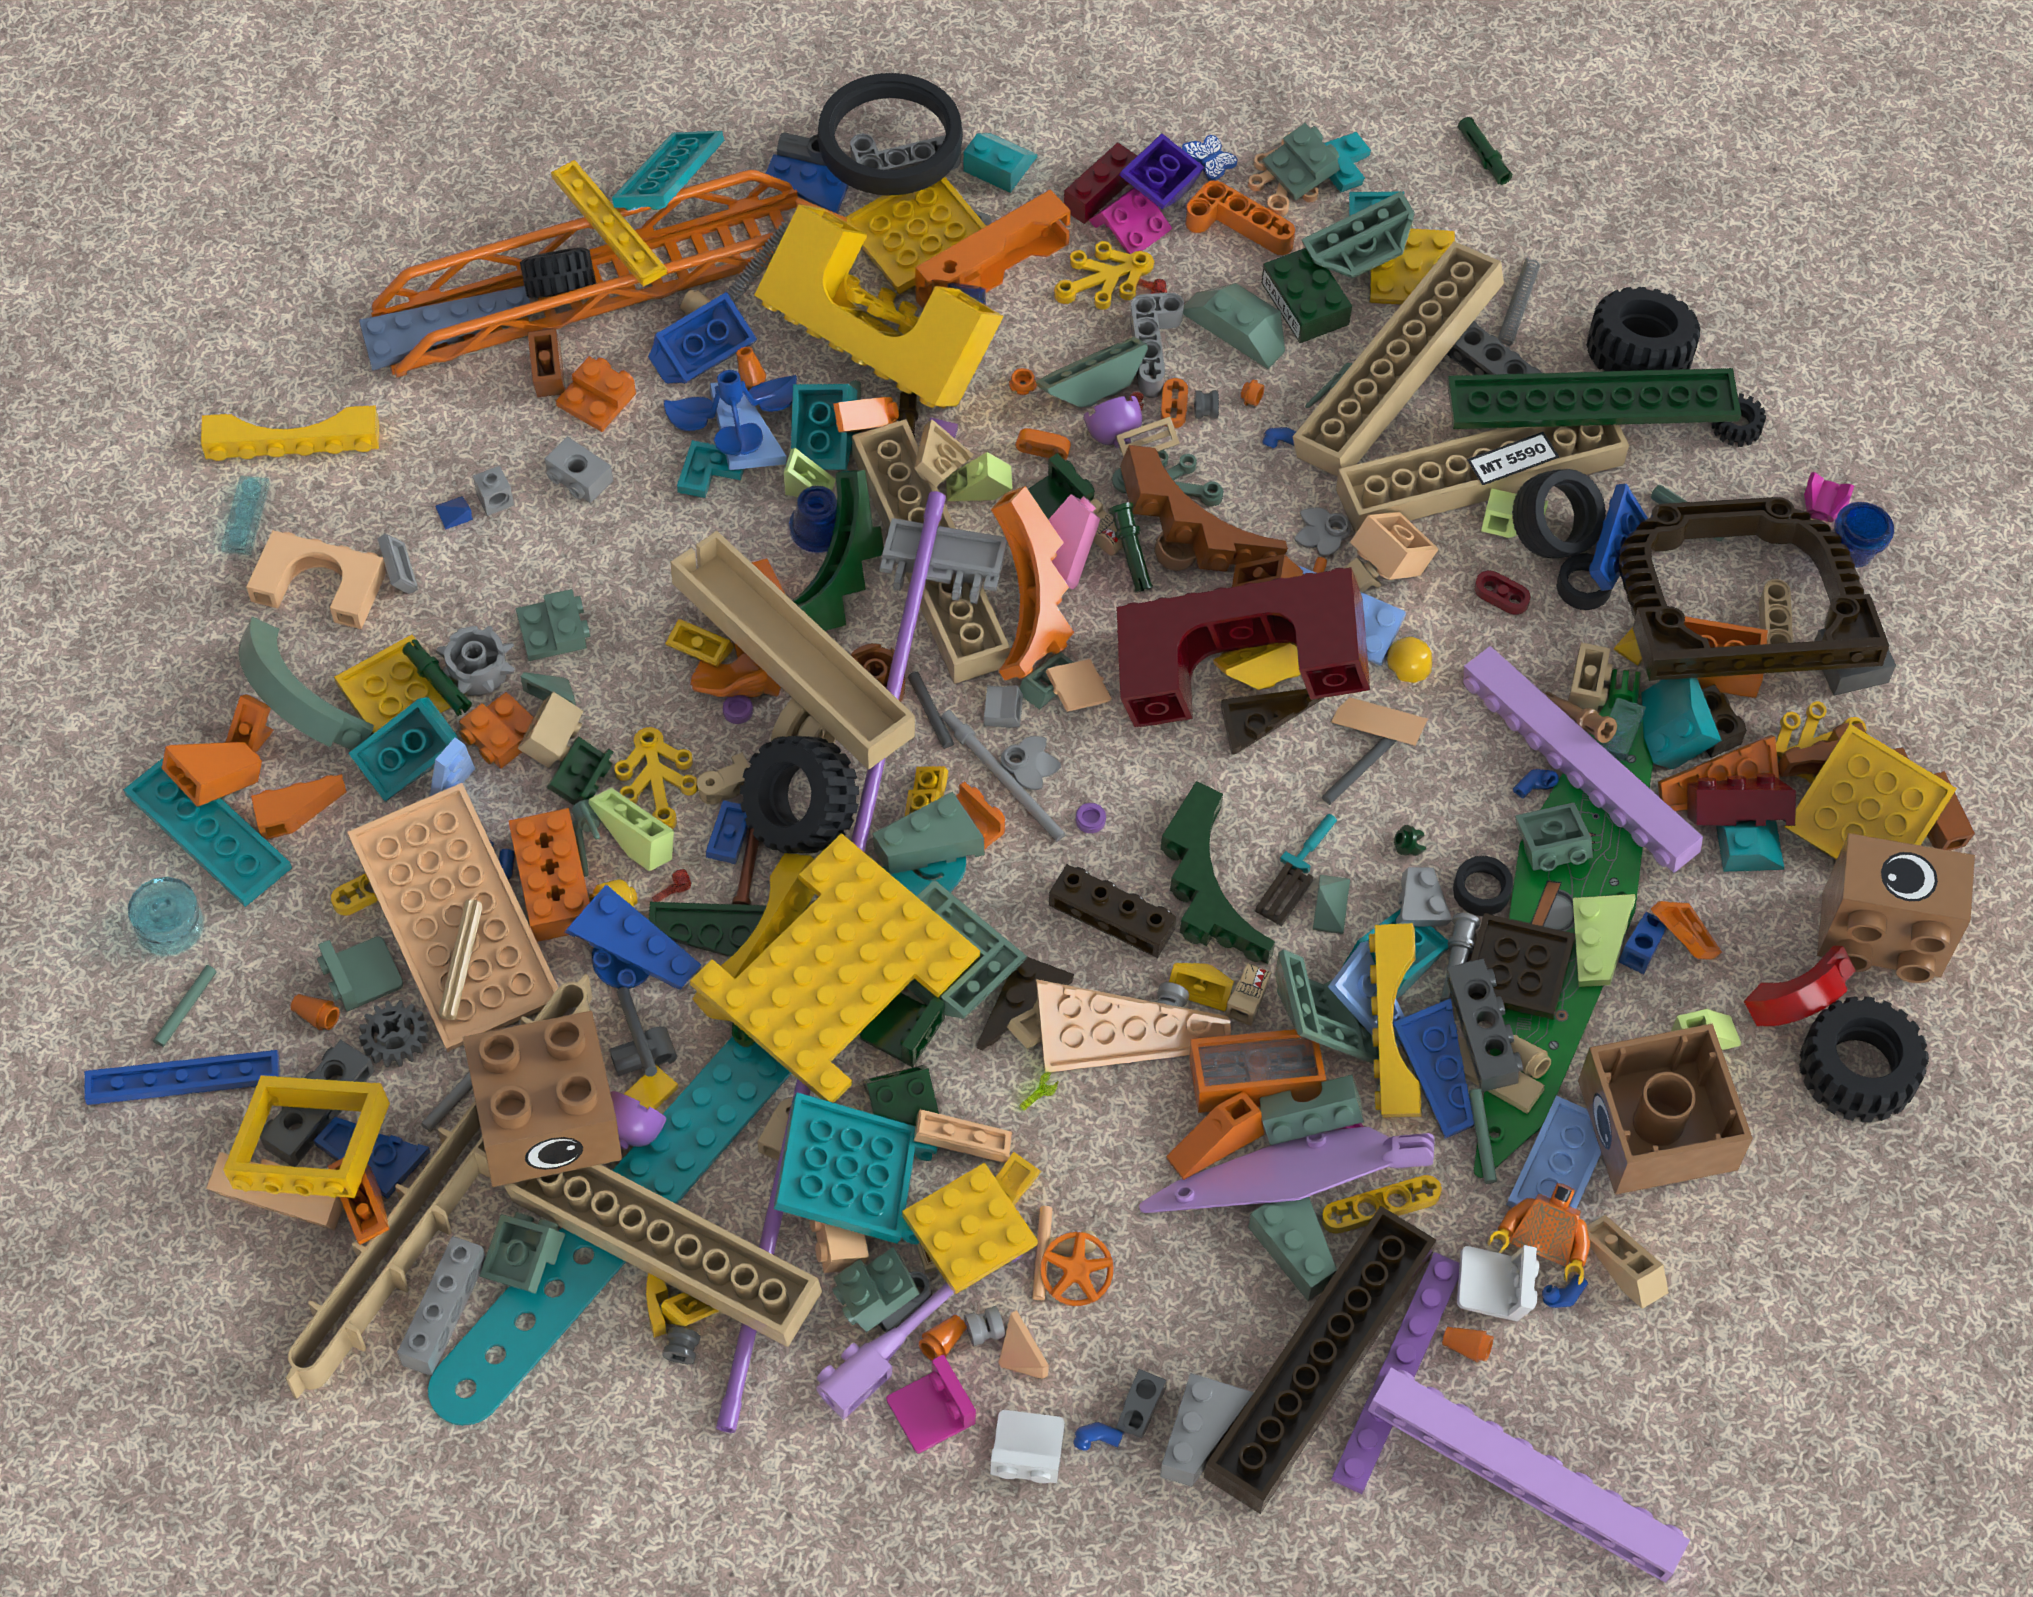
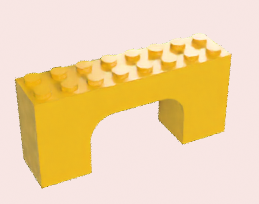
M799 204L754 296L763 300L761 305L774 312L779 310L784 313L783 318L795 325L800 323L807 327L806 332L818 339L823 337L830 341L828 345L834 350L842 353L845 350L852 355L851 360L857 364L871 366L875 369L873 373L885 380H889V378L897 382L896 387L908 394L912 392L920 396L919 401L931 408L938 406L944 409L946 406L956 407L962 399L1004 316L959 289L935 286L916 325L908 333L901 334L863 311L846 298L848 293L846 286L848 274L867 234L823 208Z

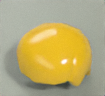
M1412 636L1398 639L1388 649V667L1396 673L1401 681L1416 683L1425 680L1432 672V652L1430 647L1423 640Z

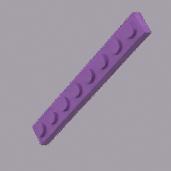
M1436 1252L1433 1253L1335 1469L1332 1481L1360 1494L1363 1493L1393 1425L1367 1410L1391 1367L1395 1370H1404L1415 1377L1459 1279L1460 1263Z

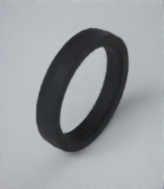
M900 73L868 75L844 85L827 100L821 111L818 123L820 153L830 172L848 186L876 195H904L923 190L937 183L956 164L963 140L961 116L951 97L940 87L923 78ZM896 98L918 103L932 111L943 124L946 135L937 152L924 162L904 169L883 170L862 165L847 156L835 139V131L843 117L857 106L873 100Z

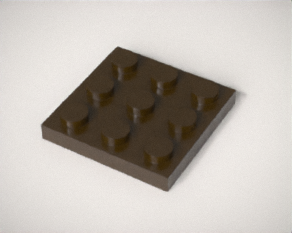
M1484 913L1471 961L1484 958L1487 969H1493L1497 984L1496 987H1493L1496 997H1502L1505 1009L1554 1020L1575 941V934ZM1474 993L1470 995V997L1474 1000H1480L1484 998V996L1480 993Z

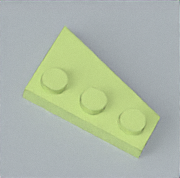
M1635 894L1573 898L1579 987L1611 985L1631 910L1634 907Z

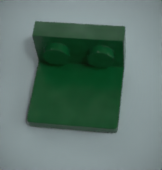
M900 992L862 1030L860 1039L903 1063L914 1067L945 1019V1001L934 996L930 1003L926 1005Z
M925 1065L863 1080L864 1089L869 1095L874 1115L916 1126L917 1114L920 1109L939 1114L929 1068Z

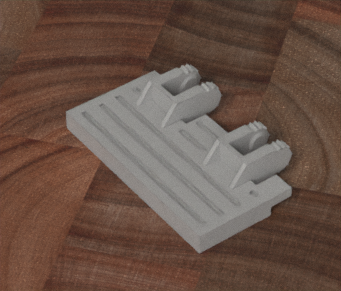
M895 518L891 520L882 554L880 572L892 574L894 564H898L894 579V590L901 591L905 573H912L923 523ZM938 526L926 580L950 584L952 575L955 573L952 600L959 601L963 583L967 582L973 583L969 595L970 603L977 604L983 578H985V590H997L1008 545L1006 537Z

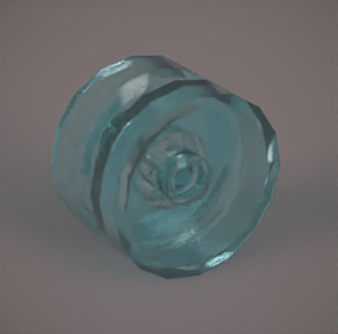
M172 877L154 878L142 884L132 894L128 904V917L140 944L150 953L161 956L178 955L189 950L200 939L204 929V916L193 890L182 880Z

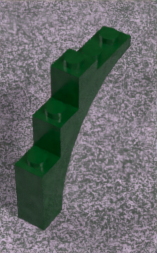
M865 470L836 473L837 510L832 541L825 560L815 578L801 594L792 600L824 631L846 625L842 596L866 590L862 561L879 557L883 554L884 544L881 526H873Z
M1196 781L1163 833L1160 848L1168 858L1175 861L1182 860L1171 877L1170 891L1180 901L1192 902L1181 919L1180 933L1183 934V937L1192 944L1201 943L1205 946L1214 937L1221 946L1225 948L1234 947L1242 951L1249 960L1253 962L1262 961L1268 964L1274 953L1275 941L1254 929L1235 911L1224 896L1214 875L1210 858V835L1213 824L1222 808L1223 793Z

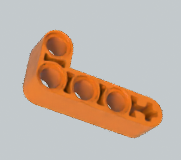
M1212 180L1204 184L1187 204L1185 225L1191 232H1205L1218 220L1274 254L1286 255L1293 249L1295 227L1290 221L1220 181Z

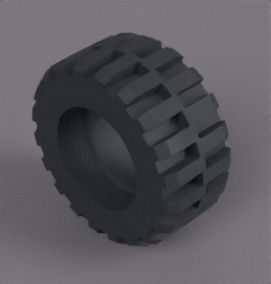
M1626 287L1620 292L1618 290L1611 292L1599 301L1595 308L1587 337V351L1595 366L1599 370L1603 369L1604 372L1690 369L1701 335L1700 324L1693 310H1688V305L1683 301L1679 302L1676 300V296L1670 293L1666 295L1658 289L1648 290L1646 287H1638L1637 289Z
M781 736L774 738L771 742H766L759 748L760 753L753 754L749 760L751 765L749 768H745L742 776L745 778L744 785H740V794H743V802L740 804L742 812H746L747 818H745L746 824L749 829H754L753 835L759 842H764L767 848L778 850L781 853H818L825 850L841 833L844 836L846 835L844 830H850L854 822L852 815L857 813L859 804L856 803V795H859V786L855 785L854 779H857L855 769L849 767L851 761L846 754L840 753V747L834 743H828L826 739L820 737ZM801 768L810 784L811 800L806 814L799 821L790 808L788 791L794 774Z
M1854 996L1847 997L1844 1003L1839 1000L1829 1005L1828 1009H1823L1817 1015L1801 1047L1799 1067L1800 1073L1802 1075L1806 1074L1803 1082L1807 1090L1813 1089L1815 1091L1812 1097L1818 1104L1825 1102L1828 1105L1827 1111L1834 1115L1836 1111L1844 1114V1119L1853 1121L1855 1117H1861V1122H1872L1875 1116L1878 1117L1879 1121L1889 1119L1892 1113L1898 1114L1904 1110L1907 1103H1910L1925 1077L1929 1054L1925 1051L1927 1047L1925 1037L1923 1035L1918 1036L1919 1026L1915 1021L1909 1022L1907 1020L1908 1014L1902 1009L1898 1011L1891 1007L1892 1003L1885 1000L1882 1003L1875 1002L1874 997L1864 996L1863 1000H1858V997ZM1855 1040L1875 1046L1887 1058L1891 1073L1876 1078L1854 1073L1841 1061L1836 1045L1845 1041Z

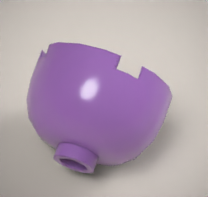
M1125 396L1108 400L1095 406L1096 413L1089 416L1088 412L1084 414L1083 419L1086 427L1096 441L1104 445L1114 444L1115 448H1119L1116 435L1141 427L1143 417L1139 402L1135 396H1131L1132 401H1126ZM1130 438L1124 439L1125 444L1132 442Z
M616 1091L610 1092L617 1119L620 1148L627 1150L629 1145L643 1147L653 1142L661 1132L667 1118L651 1107L647 1109L640 1105V1101Z

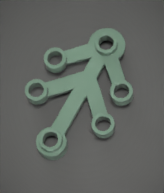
M1162 450L1158 452V455L1164 459L1161 462L1165 468L1168 464V454ZM1192 454L1182 455L1179 464L1167 470L1171 479L1174 481L1184 474L1194 472L1197 459ZM1190 462L1192 465H1185L1184 463ZM1119 468L1112 476V484L1116 490L1127 494L1121 468ZM1174 481L1186 495L1200 497L1202 503L1207 506H1217L1223 500V488L1215 481L1207 482L1204 485ZM1208 490H1215L1216 492L1210 493Z

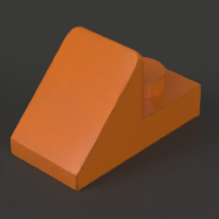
M248 694L241 695L225 743L245 742L253 752H257L274 731V729L266 726L271 708Z

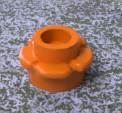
M1026 368L1015 370L1009 381L1010 389L1017 391L1019 395H1027L1029 391H1034L1037 384L1036 380H1034L1033 372Z
M1253 379L1250 383L1246 382L1244 384L1241 398L1244 399L1245 406H1248V404L1257 406L1262 399L1265 387L1263 384L1258 383V380Z

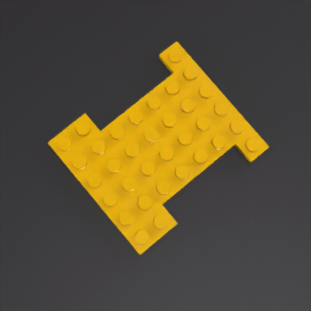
M842 833L799 874V880L819 897L736 979L711 959L690 980V985L820 1099L835 1103L852 1085V1080L831 1061L914 978L938 998L980 956V950Z

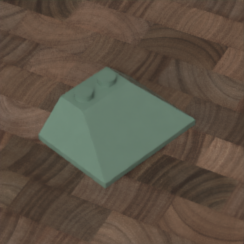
M934 880L916 897L980 950V956L938 997L945 1001L946 1016L964 1019L1027 959V956ZM915 978L906 986L927 1005L935 996Z
M1284 949L1278 952L1275 970L1278 986L1277 993L1297 1034L1374 1064V1059H1379V1048L1373 1047V1036L1329 989L1328 986L1332 980L1321 984L1309 979L1303 957Z

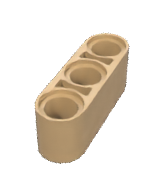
M1772 579L1765 584L1759 600L1760 629L1768 630L1766 644L1793 643L1791 591L1788 584L1779 579Z

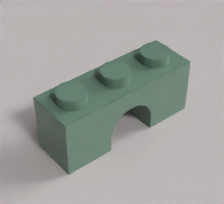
M1353 1075L1321 1082V1094L1308 1102L1295 1101L1291 1090L1261 1097L1262 1122L1270 1145L1364 1122L1361 1100Z

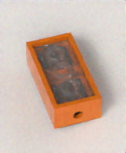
M1295 1029L1190 1039L1189 1061L1198 1113L1211 1112L1217 1105L1242 1091H1245L1257 1107H1261V1097L1291 1090L1295 1101L1308 1102L1321 1094V1082L1326 1081L1319 1043L1299 1036Z

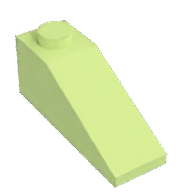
M613 788L589 799L591 808L629 858L648 871L672 860L673 829Z

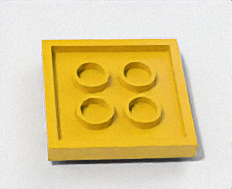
M1410 229L1403 254L1370 270V303L1402 305L1455 241V231Z
M412 634L334 676L337 686L362 720L374 725L371 734H374L419 698L429 697L440 713L451 708L425 677L422 678L418 675L416 666L402 653L403 647L408 642L414 646L412 640L415 637Z
M985 1162L902 1211V1217L955 1295L1038 1244L1037 1238Z

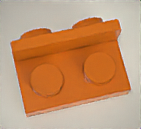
M965 781L959 785V794L956 797L983 835L984 849H986L1005 833V817L1000 809L995 806L991 807L985 801L983 794L976 787L971 788Z

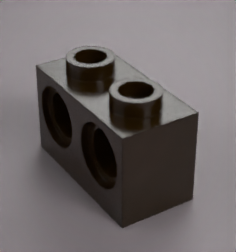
M1715 684L1702 690L1722 740L1706 750L1711 758L1741 745L1747 731L1743 719L1740 716H1736L1730 707L1727 696L1724 693H1720Z

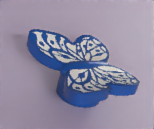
M1214 135L1206 136L1204 143L1191 141L1182 145V150L1197 162H1201V165L1204 166L1203 171L1209 181L1218 180L1225 174L1226 169H1232L1237 166V157L1231 153L1221 151V142Z

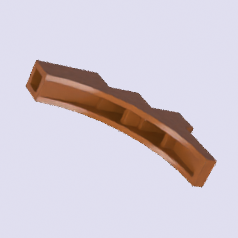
M1128 446L1120 468L1128 500L1133 502L1132 513L1159 517L1165 541L1193 544L1199 569L1227 572L1230 564L1236 565L1286 554L1288 550L1286 541L1263 537L1242 530L1222 521L1200 507L1171 479L1162 465L1156 448Z
M1844 723L1835 727L1828 740L1818 741L1811 747L1802 749L1800 747H1793L1785 751L1778 763L1780 777L1801 774L1817 775L1849 724ZM1862 723L1853 725L1866 733ZM1903 747L1893 749L1908 758ZM1945 771L1934 774L1951 784ZM1955 792L1927 835L1934 848L1951 851L1965 847L1975 834Z

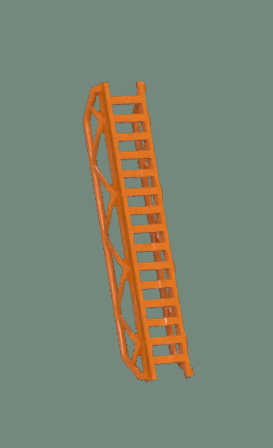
M745 170L683 188L665 208L660 209L646 221L642 228L635 230L651 250L665 246L671 262L664 264L667 268L666 275L676 272L678 279L663 283L662 279L659 278L651 283V287L636 290L634 284L640 282L632 273H629L628 268L608 244L589 249L596 284L552 297L538 298V301L430 332L422 338L400 363L390 365L392 375H396V378L407 375L408 370L432 363L451 361L466 353L528 336V332L560 329L572 322L647 300L666 298L681 290L743 272V269H746L745 266H749L748 263L751 262V259H754V256L743 259L740 253L754 249L757 253L759 249H762V246H765V242H768L767 239H771L770 236H774L773 232L761 235L755 219L769 216L775 230L779 229V226H782L781 222H785L781 212L796 208L797 190H794L789 182L757 170ZM748 181L760 183L746 198L739 200L710 193ZM768 187L777 189L782 193L762 200L758 198V195ZM692 197L726 204L729 208L655 231L653 228L658 221L679 203ZM640 207L636 210L616 208L623 217L651 210L650 207ZM585 217L411 266L400 272L374 300L371 315L375 317L524 286L520 266L522 260L499 255L498 253L557 237L539 254L553 252L576 231L594 228ZM743 223L750 239L735 243L728 227ZM717 231L724 247L709 251L702 235ZM691 238L697 254L682 258L676 242ZM477 259L513 265L517 268L513 272L441 292L439 289L467 263ZM612 261L618 277L603 281L597 265ZM722 262L727 264L716 267L714 263ZM698 266L689 274L687 269ZM451 267L432 283L428 290L416 292L402 288L412 278ZM609 294H618L620 296L610 298ZM395 295L408 297L409 302L388 308L385 307ZM591 297L584 304H582L581 300ZM570 303L572 310L556 314L555 307ZM543 311L545 318L529 321L528 315ZM501 325H506V326H511V327L503 330L502 327H501ZM482 329L476 335L470 333ZM466 334L463 336V342L452 345L444 342L436 345L437 349L426 352L436 342Z

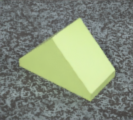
M796 448L791 449L784 470L785 495L828 503L836 479Z

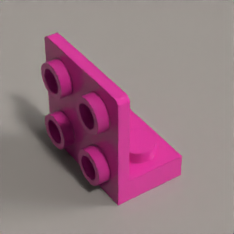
M1135 187L1089 219L1095 228L1103 224L1106 228L1109 227L1127 254L1145 250L1172 229L1158 206Z
M944 1354L932 1360V1373L886 1397L889 1407L917 1454L976 1424V1409Z

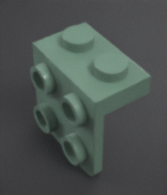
M376 936L338 953L335 952L330 940L318 944L322 955L317 958L323 975L330 974L332 982L328 983L331 993L335 1001L341 999L346 1012L400 990L403 987L402 978L382 937Z

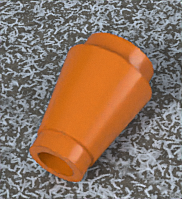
M751 347L739 349L736 352L738 373L740 374L741 381L745 382V387L749 391L752 387L766 382L767 375Z
M297 994L291 1002V1010L318 1030L332 1029L339 1019L340 1010L333 1001Z
M953 1315L924 1332L922 1339L919 1341L922 1353L931 1361L943 1354L946 1358L963 1332L967 1330V1326L959 1316Z
M1447 1326L1442 1345L1477 1363L1479 1360L1487 1362L1494 1337L1487 1335V1331Z

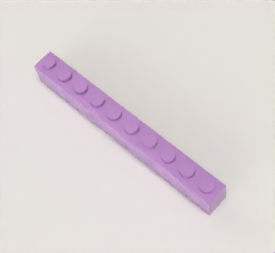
M1491 646L1464 665L1463 683L1467 690L1472 694L1476 693L1483 699L1490 711L1497 712L1511 730L1518 731L1532 749L1539 750L1554 769H1560L1575 788H1581L1596 807L1603 808L1610 815L1612 821L1618 827L1625 828L1639 846L1647 848L1661 866L1668 867L1675 873L1701 852L1703 836Z
M1390 1368L1367 1410L1665 1583L1673 1575L1690 1542V1539L1683 1536V1532L1677 1527L1670 1524L1664 1525L1655 1520L1653 1515L1646 1509L1629 1505L1623 1501V1498L1618 1493L1608 1489L1603 1490L1596 1486L1587 1475L1580 1472L1574 1473L1563 1467V1463L1559 1459L1551 1455L1544 1456L1537 1452L1528 1441L1521 1438H1513L1504 1433L1503 1428L1495 1422H1485L1475 1416L1469 1407L1463 1404L1452 1403L1444 1398L1442 1392L1436 1388H1426L1419 1384L1410 1373L1404 1370Z

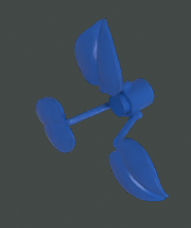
M726 370L717 376L718 386H715L716 394L713 402L705 397H690L677 401L664 400L666 415L670 422L681 430H699L707 425L708 419L715 417L721 398L727 405H731L735 426H728L719 430L714 438L715 446L719 451L728 455H747L755 452L760 447L763 441V434L761 428L755 423H747L740 426L736 404L741 401L744 393L752 406L759 404L763 411L783 410L793 402V384H797V376L792 375L766 381L752 387L748 391L745 387V382L741 381L740 374L737 371Z

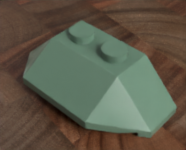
M1400 191L1303 238L1302 243L1314 264L1350 278H1355L1403 254L1415 212L1403 192Z
M1237 283L1197 292L1184 305L1183 315L1267 369L1285 352L1281 311Z
M1136 337L1129 338L1122 343L1114 344L1051 372L1037 380L1036 384L1048 394L1078 407L1093 406L1097 403V400L1106 396L1117 395L1123 388L1131 385L1148 350L1147 344Z

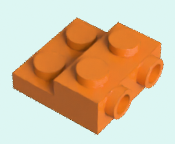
M589 356L572 374L573 382L558 397L556 406L603 432L636 395L635 382L628 372L621 370L618 373L611 369V365L604 358L599 357L595 360Z
M505 692L487 707L481 703L459 720L461 728L459 734L468 745L471 746L474 743L480 749L481 757L488 764L494 762L502 769L522 753L518 747L534 717L510 694Z

